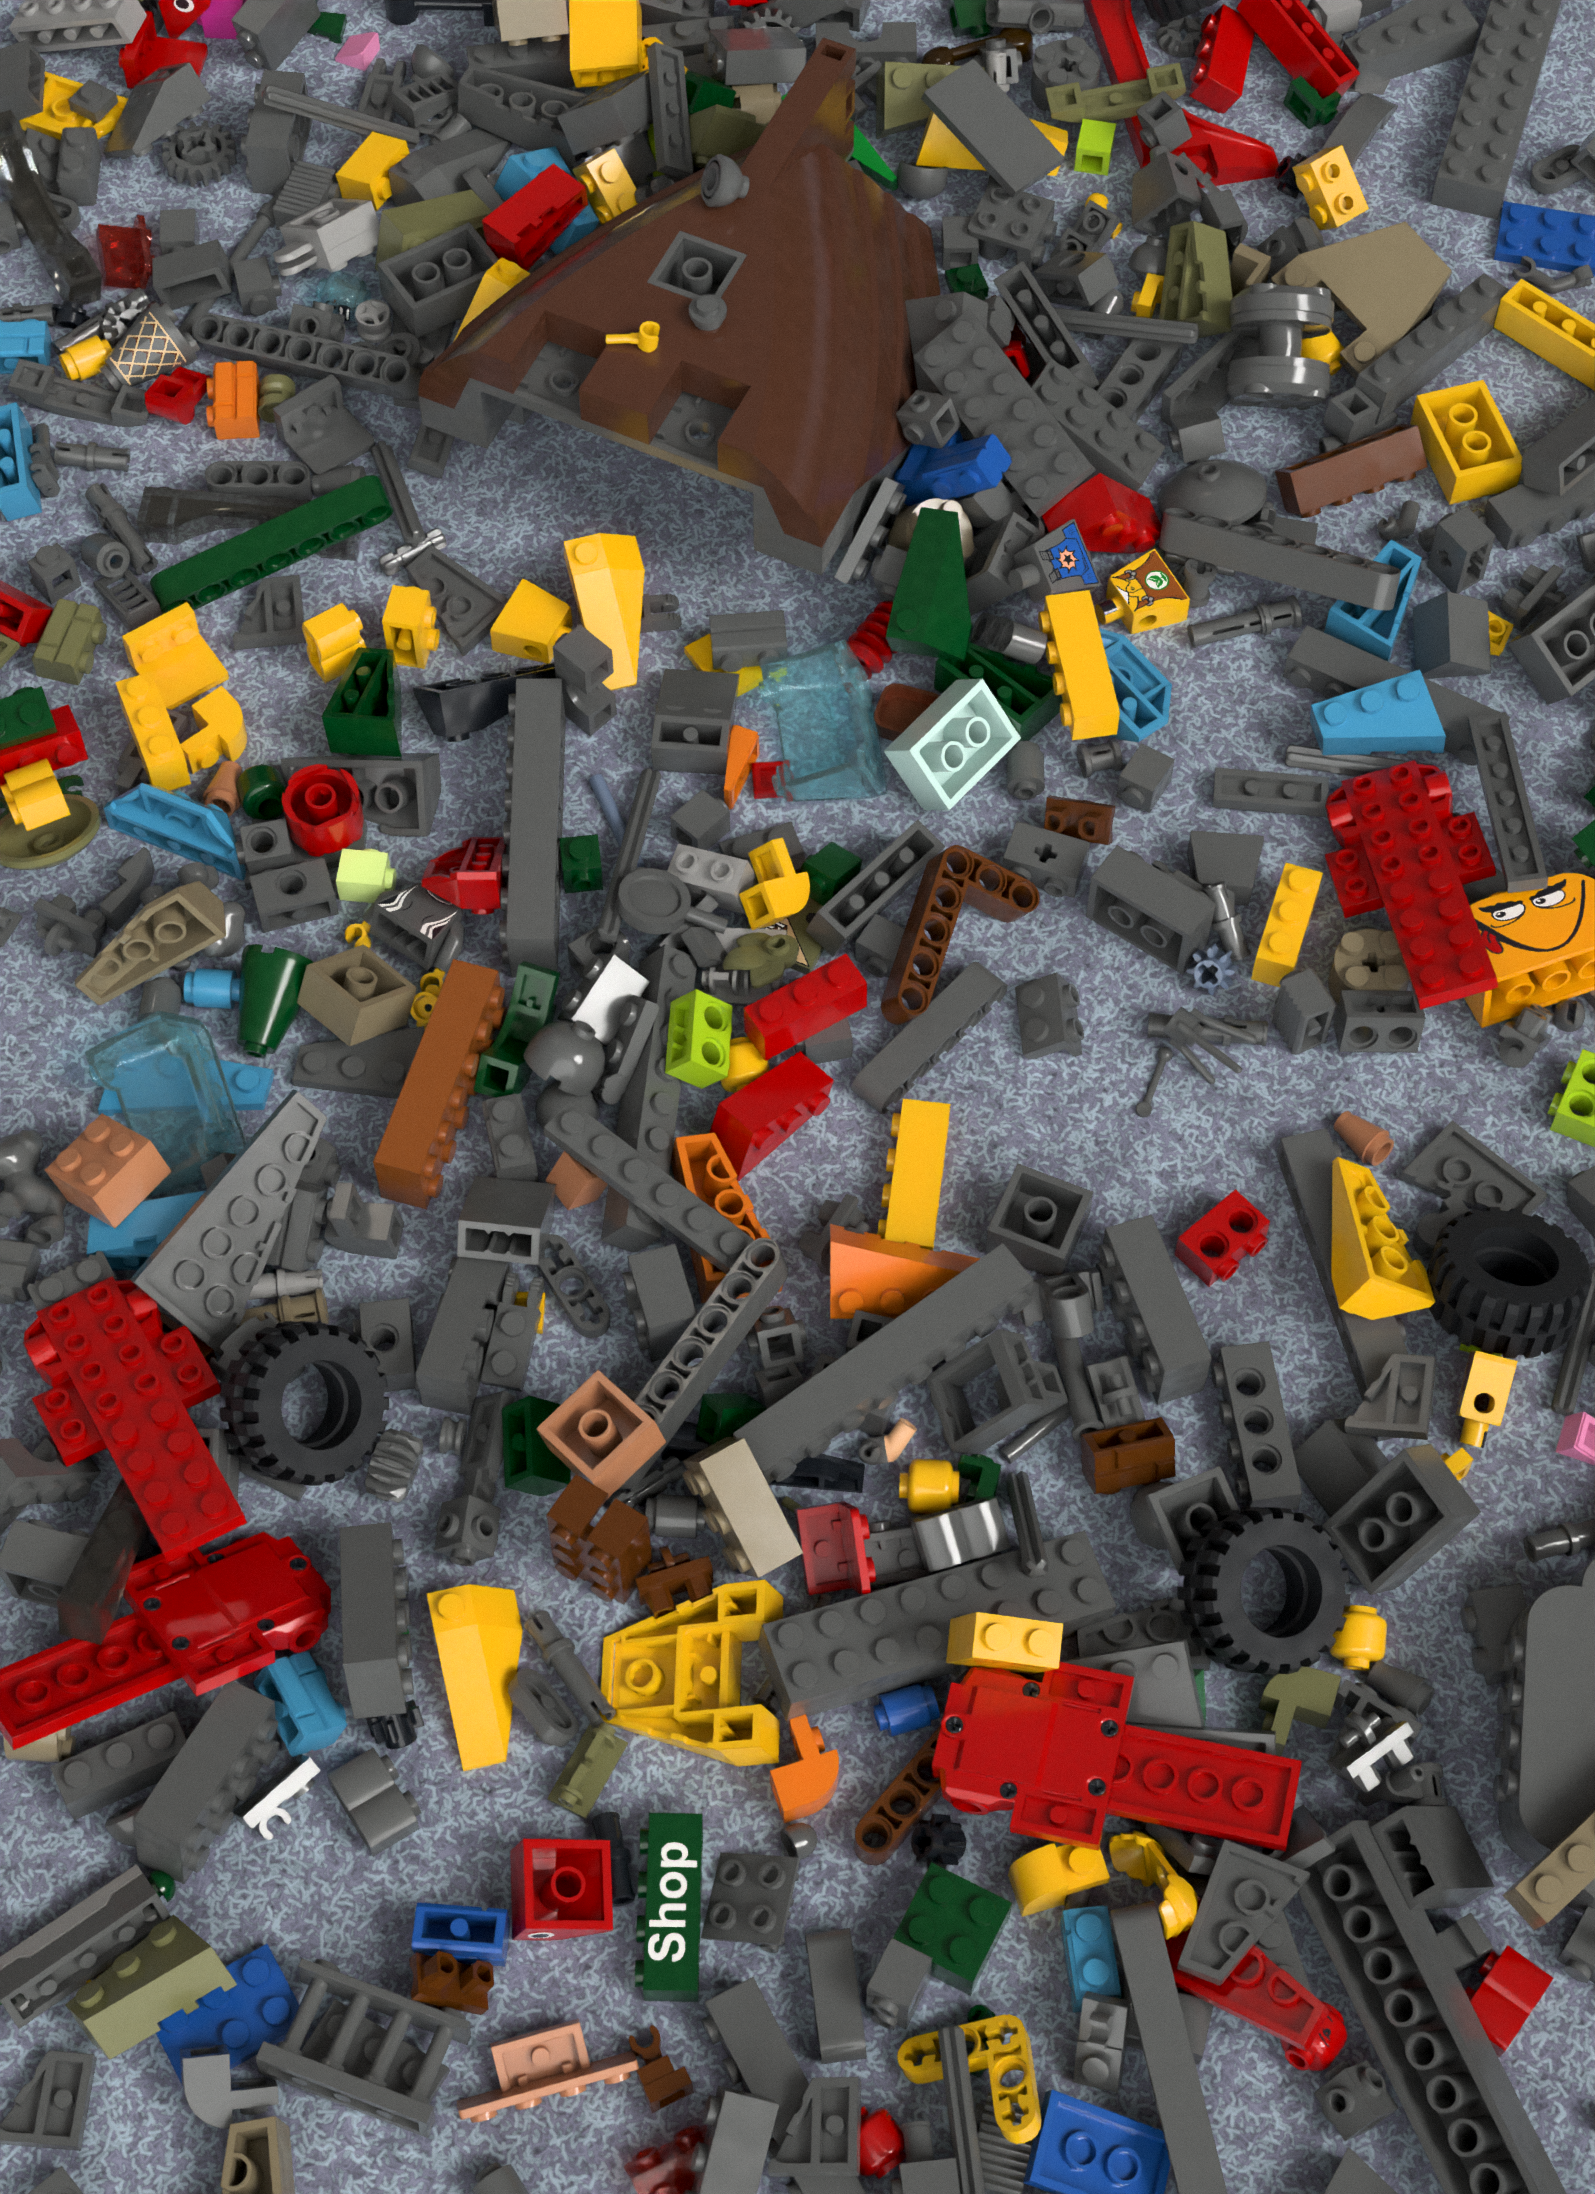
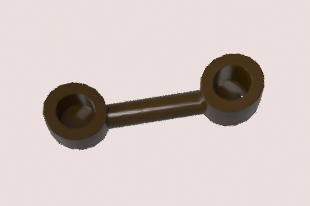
M1004 27L999 35L951 49L943 46L934 47L925 53L921 64L955 65L956 61L978 55L977 46L986 45V40L993 38H1005L1006 43L1010 42L1016 47V51L1021 52L1022 63L1032 59L1033 37L1027 29Z

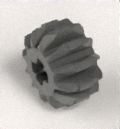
M390 1428L384 1432L376 1444L367 1469L368 1472L365 1478L366 1491L376 1495V1498L387 1502L390 1500L400 1503L408 1496L410 1488H412L421 1463V1457L424 1452L422 1439L412 1436V1433L404 1430L397 1431Z

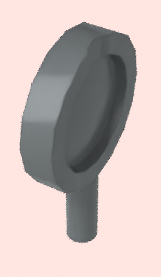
M655 868L637 869L627 874L618 888L616 907L619 915L629 926L644 933L654 935L671 933L680 928L685 921L724 934L729 919L690 906L691 896L687 886L677 876L665 870Z

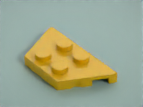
M45 71L43 112L19 121L22 130L26 131L27 128L59 140H61L62 130L65 127H93L96 130L97 138L100 139L114 130L128 98L117 95L118 103L98 123H95L70 110L68 100L84 84Z

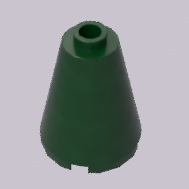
M252 944L244 947L241 957L237 1043L243 1047V1053L263 1059L266 1057V1054H274L299 1012L301 1006L297 1003L306 966L314 962L300 954L275 947L273 953L261 952L263 945Z

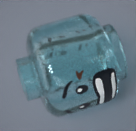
M338 270L332 272L327 279L322 278L316 290V297L322 303L333 305V313L344 315V320L350 322L356 319L355 311L357 306L371 299V291L367 290L366 282L362 278Z

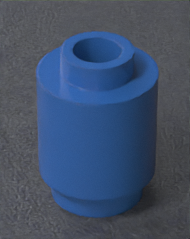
M917 1683L878 1695L879 1704L873 1706V1713L879 1731L887 1729L890 1737L931 1726L932 1720L940 1718L938 1703L930 1684L921 1687Z

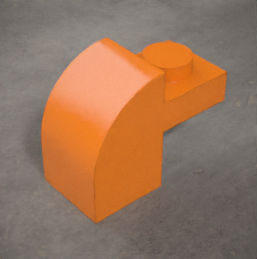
M806 1714L789 1719V1733L799 1761L770 1770V1785L783 1823L809 1816L821 1810L833 1797L838 1784L839 1757L837 1749L820 1754L825 1751L822 1735L818 1726L810 1727Z

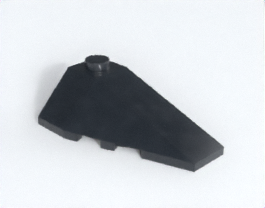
M552 662L515 669V676L511 677L509 672L486 673L480 677L481 683H476V680L460 681V678L413 687V691L433 734L447 737L448 742H458L469 739L470 732L483 730L509 714V694H516V679H556L555 665Z

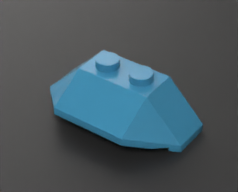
M1099 628L1120 711L1117 734L1109 735V737H1115L1118 740L1140 742L1168 724L1172 684L1125 635Z
M141 783L107 802L103 808L109 828L194 862L212 865L217 871L242 881L246 877L245 865L239 864L235 847L237 840L228 815L214 804L205 805L192 800L181 791L172 792L159 786Z

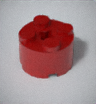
M326 764L310 765L294 773L288 780V786L281 799L290 837L299 847L306 850L308 855L313 857H320L324 854L340 851L359 840L363 834L364 816L359 789L355 779L347 771L339 768L340 771L329 769Z

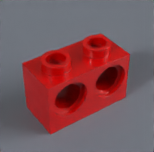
M1235 1189L1178 1237L1174 1255L1208 1287L1218 1279L1225 1282L1237 1271L1240 1266L1238 1262L1247 1254L1254 1257L1266 1246L1268 1242L1266 1236L1270 1221ZM1242 1226L1248 1232L1239 1233L1234 1231L1231 1227ZM1212 1250L1218 1253L1219 1256L1208 1257L1202 1251Z

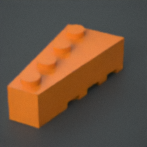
M707 1133L675 1137L671 1157L674 1179L754 1240L758 1238L770 1239L766 1229H762L753 1212L754 1206L747 1194L744 1195L736 1180L737 1174L716 1134ZM689 1246L701 1303H706L726 1274ZM773 1260L765 1261L759 1267H766L773 1262ZM749 1293L740 1294L736 1299L745 1298Z
M830 1224V1319H853L855 1310L896 1319L980 1258L946 1250L937 1252L921 1248L920 1244L907 1241L904 1244L881 1239L880 1235L868 1232H864V1234L844 1230L842 1226Z

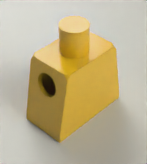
M522 578L490 629L492 650L533 661L550 663L554 657L553 646L558 638L564 633H570L573 630L571 607L564 601Z

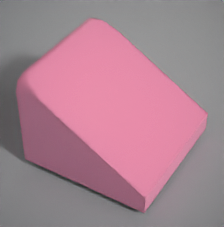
M369 32L350 36L335 57V61L365 71L380 50L378 33Z
M1584 1411L1566 1416L1556 1452L1595 1465V1418Z

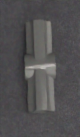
M987 0L984 9L986 12V22L992 27L1030 29L1034 34L1038 35L1045 34L1049 30L1076 32L1078 28L1083 27L1085 20L1084 4L1079 0Z

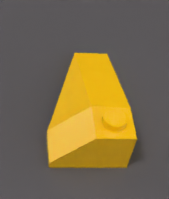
M597 533L564 541V558L582 626L612 649L614 673L602 683L611 691L635 686L637 684L645 573L636 536Z
M1336 1157L1332 1161L1331 1278L1339 1309L1370 1320H1376L1431 1307L1435 1303L1427 1271L1421 1260L1413 1261L1404 1246L1409 1239L1403 1229H1396L1386 1214L1391 1207L1370 1169Z
M466 1584L426 1593L463 1771L506 1762L513 1713V1703L508 1693V1684L518 1673V1661L523 1635L515 1592L511 1589Z

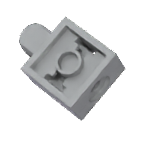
M332 198L280 226L279 228L286 246L273 253L275 262L281 263L278 266L280 275H293L307 267L310 270L322 268L328 269L329 272H335L345 268L348 265L347 261L351 258L363 257L374 252V246L378 244L380 223L371 200Z

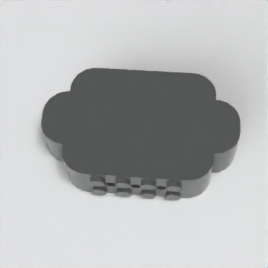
M1595 1559L1577 1573L1567 1585L1547 1590L1518 1614L1509 1628L1507 1644H1502L1500 1649L1499 1668L1505 1671V1688L1501 1687L1499 1689L1497 1697L1498 1714H1503V1730L1497 1732L1495 1740V1756L1501 1758L1500 1775H1496L1494 1779L1493 1800L1494 1802H1499V1827L1505 1842L1519 1857L1534 1864L1595 1808ZM1595 1878L1567 1904L1570 1908L1580 1913H1584L1588 1906L1595 1909Z

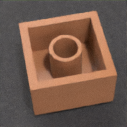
M102 1113L45 1169L67 1201L114 1229L172 1172L149 1139Z
M599 1370L587 1379L536 1428L548 1449L572 1472L608 1493L609 1497L666 1443L655 1421Z

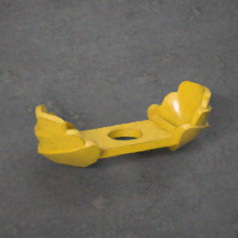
M1135 1830L1133 1832L1120 1833V1835L1109 1838L1110 1856L1115 1870L1119 1872L1125 1871L1129 1878L1141 1880L1145 1887H1149L1155 1882L1162 1891L1164 1901L1159 1905V1913L1163 1923L1164 1937L1166 1939L1175 1938L1183 1931L1191 1928L1199 1908L1197 1893L1184 1878L1178 1876L1166 1860L1163 1847L1151 1837Z

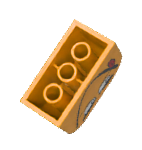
M1578 873L1557 874L1548 877L1546 889L1508 893L1507 891L1496 892L1470 906L1495 971L1499 987L1464 997L1481 1028L1520 1016L1522 1010L1525 1007L1530 1008L1533 1003L1546 1007L1595 990V879Z

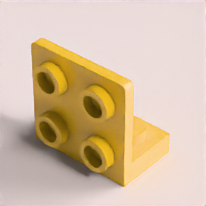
M187 602L122 636L130 665L138 675L152 671L167 709L172 710L229 679L228 671L200 635L195 613Z

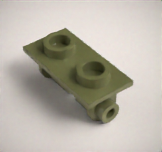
M601 1722L598 1728H593L589 1724L547 1800L586 1819L625 1751L628 1742L614 1736L616 1730L606 1723Z

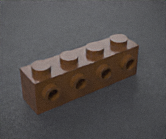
M1399 424L1275 470V474L1287 513L1299 514L1300 518H1308L1321 513L1320 507L1332 503V506L1347 504L1353 501L1352 495L1360 492L1364 494L1379 492L1385 489L1384 483L1395 480V482L1411 480L1416 477V471L1427 468L1428 465L1418 425Z

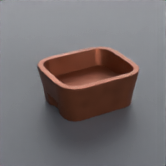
M892 683L886 686L881 693L874 712L877 733L884 739L894 741L940 695L904 684Z

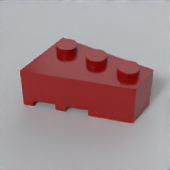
M553 163L482 220L486 244L498 259L503 257L528 271L588 205L586 187Z
M1102 473L1097 474L1068 493L1042 515L1049 532L1075 519L1087 551L1130 554L1145 552L1156 544L1155 541L1159 539L1161 523L1149 498Z
M801 1051L718 1104L709 1133L716 1134L737 1174V1181H740L812 1116L820 1115L830 1103L828 1096L834 1080Z

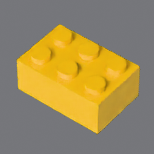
M1484 380L1416 396L1410 424L1418 425L1425 456L1449 505L1504 492L1518 485L1522 471V456Z

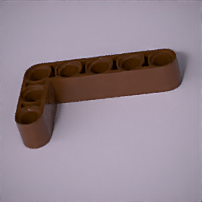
M950 846L930 859L925 867L881 1000V1011L885 1019L892 1024L901 1025L927 1010L963 902L1002 922L1010 923L1037 908L1040 896L1036 886L1029 880L963 846ZM947 863L951 866L953 872L950 871V869L947 866ZM980 880L984 883L985 888L981 885ZM935 895L940 899L942 906L937 902ZM924 929L930 934L931 940L926 936ZM913 963L919 968L920 974L915 971ZM902 997L907 1001L909 1009L904 1006Z
M941 1725L863 1816L855 1828V1853L867 1865L877 1866L890 1859L919 1824V1821L924 1818L942 1796L940 1778L929 1782L923 1780L918 1775V1772L922 1769L932 1768ZM904 1800L909 1802L914 1809L909 1814L899 1815L890 1806L895 1801ZM876 1833L883 1836L886 1843L879 1848H870L865 1845L863 1838L868 1834Z

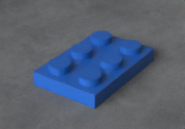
M1504 201L1494 260L1521 264L1522 256H1528L1534 260L1536 267L1570 273L1578 267L1589 265L1595 277V216Z
M268 1944L226 1966V1969L237 1983L235 1987L224 1992L220 1986L197 1999L199 2008L186 2015L184 2010L180 2009L158 2022L161 2030L156 2035L181 2084L180 2049L226 2044L230 2055L231 2070L257 2055L263 2041L275 2045L285 2038L298 2010L299 2003Z
M1055 2090L1045 2092L1040 2111L1041 2128L1033 2140L1023 2183L1052 2194H1164L1171 2164L1162 2130Z

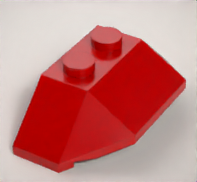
M470 837L462 842V847L449 849L428 862L422 876V887L461 909H471L473 914H492L495 912V909H501V887H505V877L502 876V855L506 854V845H504L503 837Z

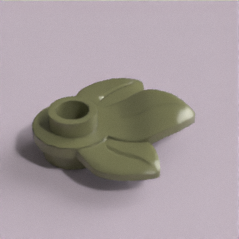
M760 932L749 933L736 939L738 947L728 952L722 965L724 970H750L752 987L757 989L776 981L783 976L785 969L792 967L796 963L799 954L798 942L789 935L778 934L770 936Z

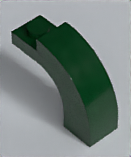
M526 961L519 964L504 1024L493 1045L481 1054L473 1091L494 1098L520 1094L533 1072L525 1061L523 1054L526 1051L527 1044L536 1032L554 1019L557 1005L553 1003L561 972Z

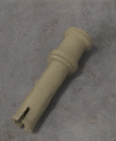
M318 1288L314 1294L290 1298L289 1295H283L281 1298H278V1303L244 1309L246 1312L241 1324H237L236 1329L255 1316L260 1321L265 1320V1312H271L280 1323L286 1321L321 1322L327 1325L330 1323L324 1290L323 1288Z

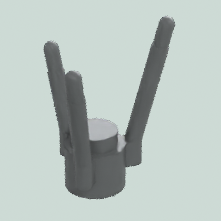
M1180 1007L1163 1030L1171 1038L1169 1044L1178 1049L1209 1084H1214L1215 1078L1186 1044L1192 1047L1196 1043L1235 1073H1241V1066L1201 1036L1205 1028L1200 1023L1251 1044H1255L1257 1038L1208 1017L1196 1008L1189 1012L1185 1008Z

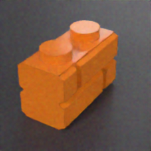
M237 361L236 364L232 362L215 363L213 365V378H207L208 399H213V405L206 407L208 427L215 428L218 440L260 437V416L258 414L260 380L257 364L254 361Z

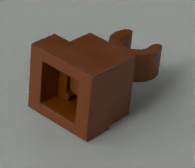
M651 2025L650 2034L653 2038V2043L649 2047H640L633 2035L629 2036V2044L635 2056L643 2059L645 2066L636 2070L637 2078L644 2092L645 2099L652 2113L694 2093L692 2081L685 2066L675 2071L668 2055L662 2056L660 2051V2033L654 2025Z

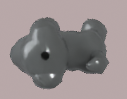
M202 862L184 865L177 872L181 886L200 881L211 891L219 883V874L216 868L212 865H205ZM161 885L146 888L140 895L143 906L163 896L165 893ZM228 901L223 903L227 936L200 950L205 957H229L241 949L245 942L244 922L246 912L244 907L238 902ZM184 959L173 965L176 971H184L191 966V961Z
M22 1130L18 1134H10L0 1138V1183H4L3 1191L0 1192V1228L7 1227L11 1217L15 1216L19 1219L23 1211L29 1212L33 1223L26 1230L24 1242L36 1244L38 1249H48L53 1243L64 1238L65 1224L63 1211L68 1201L52 1180L44 1179L35 1172L40 1162V1154L43 1148L41 1135L35 1130Z

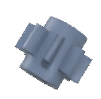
M1213 943L1208 948L1207 955L1204 951L1198 949L1192 955L1198 964L1195 963L1187 969V973L1194 974L1196 980L1194 988L1196 989L1200 986L1207 988L1210 995H1214L1219 984L1227 990L1233 984L1232 979L1228 975L1235 974L1239 969V966L1232 965L1230 959L1232 951L1229 950L1226 953L1220 951L1216 943ZM1212 965L1218 969L1214 974L1208 970Z

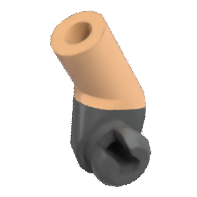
M900 1418L888 1435L865 1439L858 1448L859 1459L869 1465L894 1462L913 1437L917 1428L908 1420Z

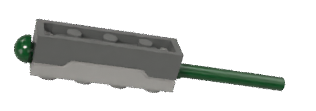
M136 1864L0 1957V2005L4 2006L17 2027L20 2029L84 1985L86 1981L93 1979L109 1968L118 1956L130 1951L145 1939L153 1927L169 1919L171 1915L160 1897L164 1896L167 1902L173 1898L176 1891L175 1880L169 1874L160 1870L150 1872L151 1877L147 1879Z

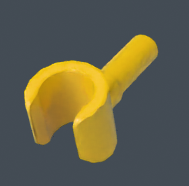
M646 321L640 325L639 333L606 334V344H637L642 351L652 352L658 346L660 326L656 322Z

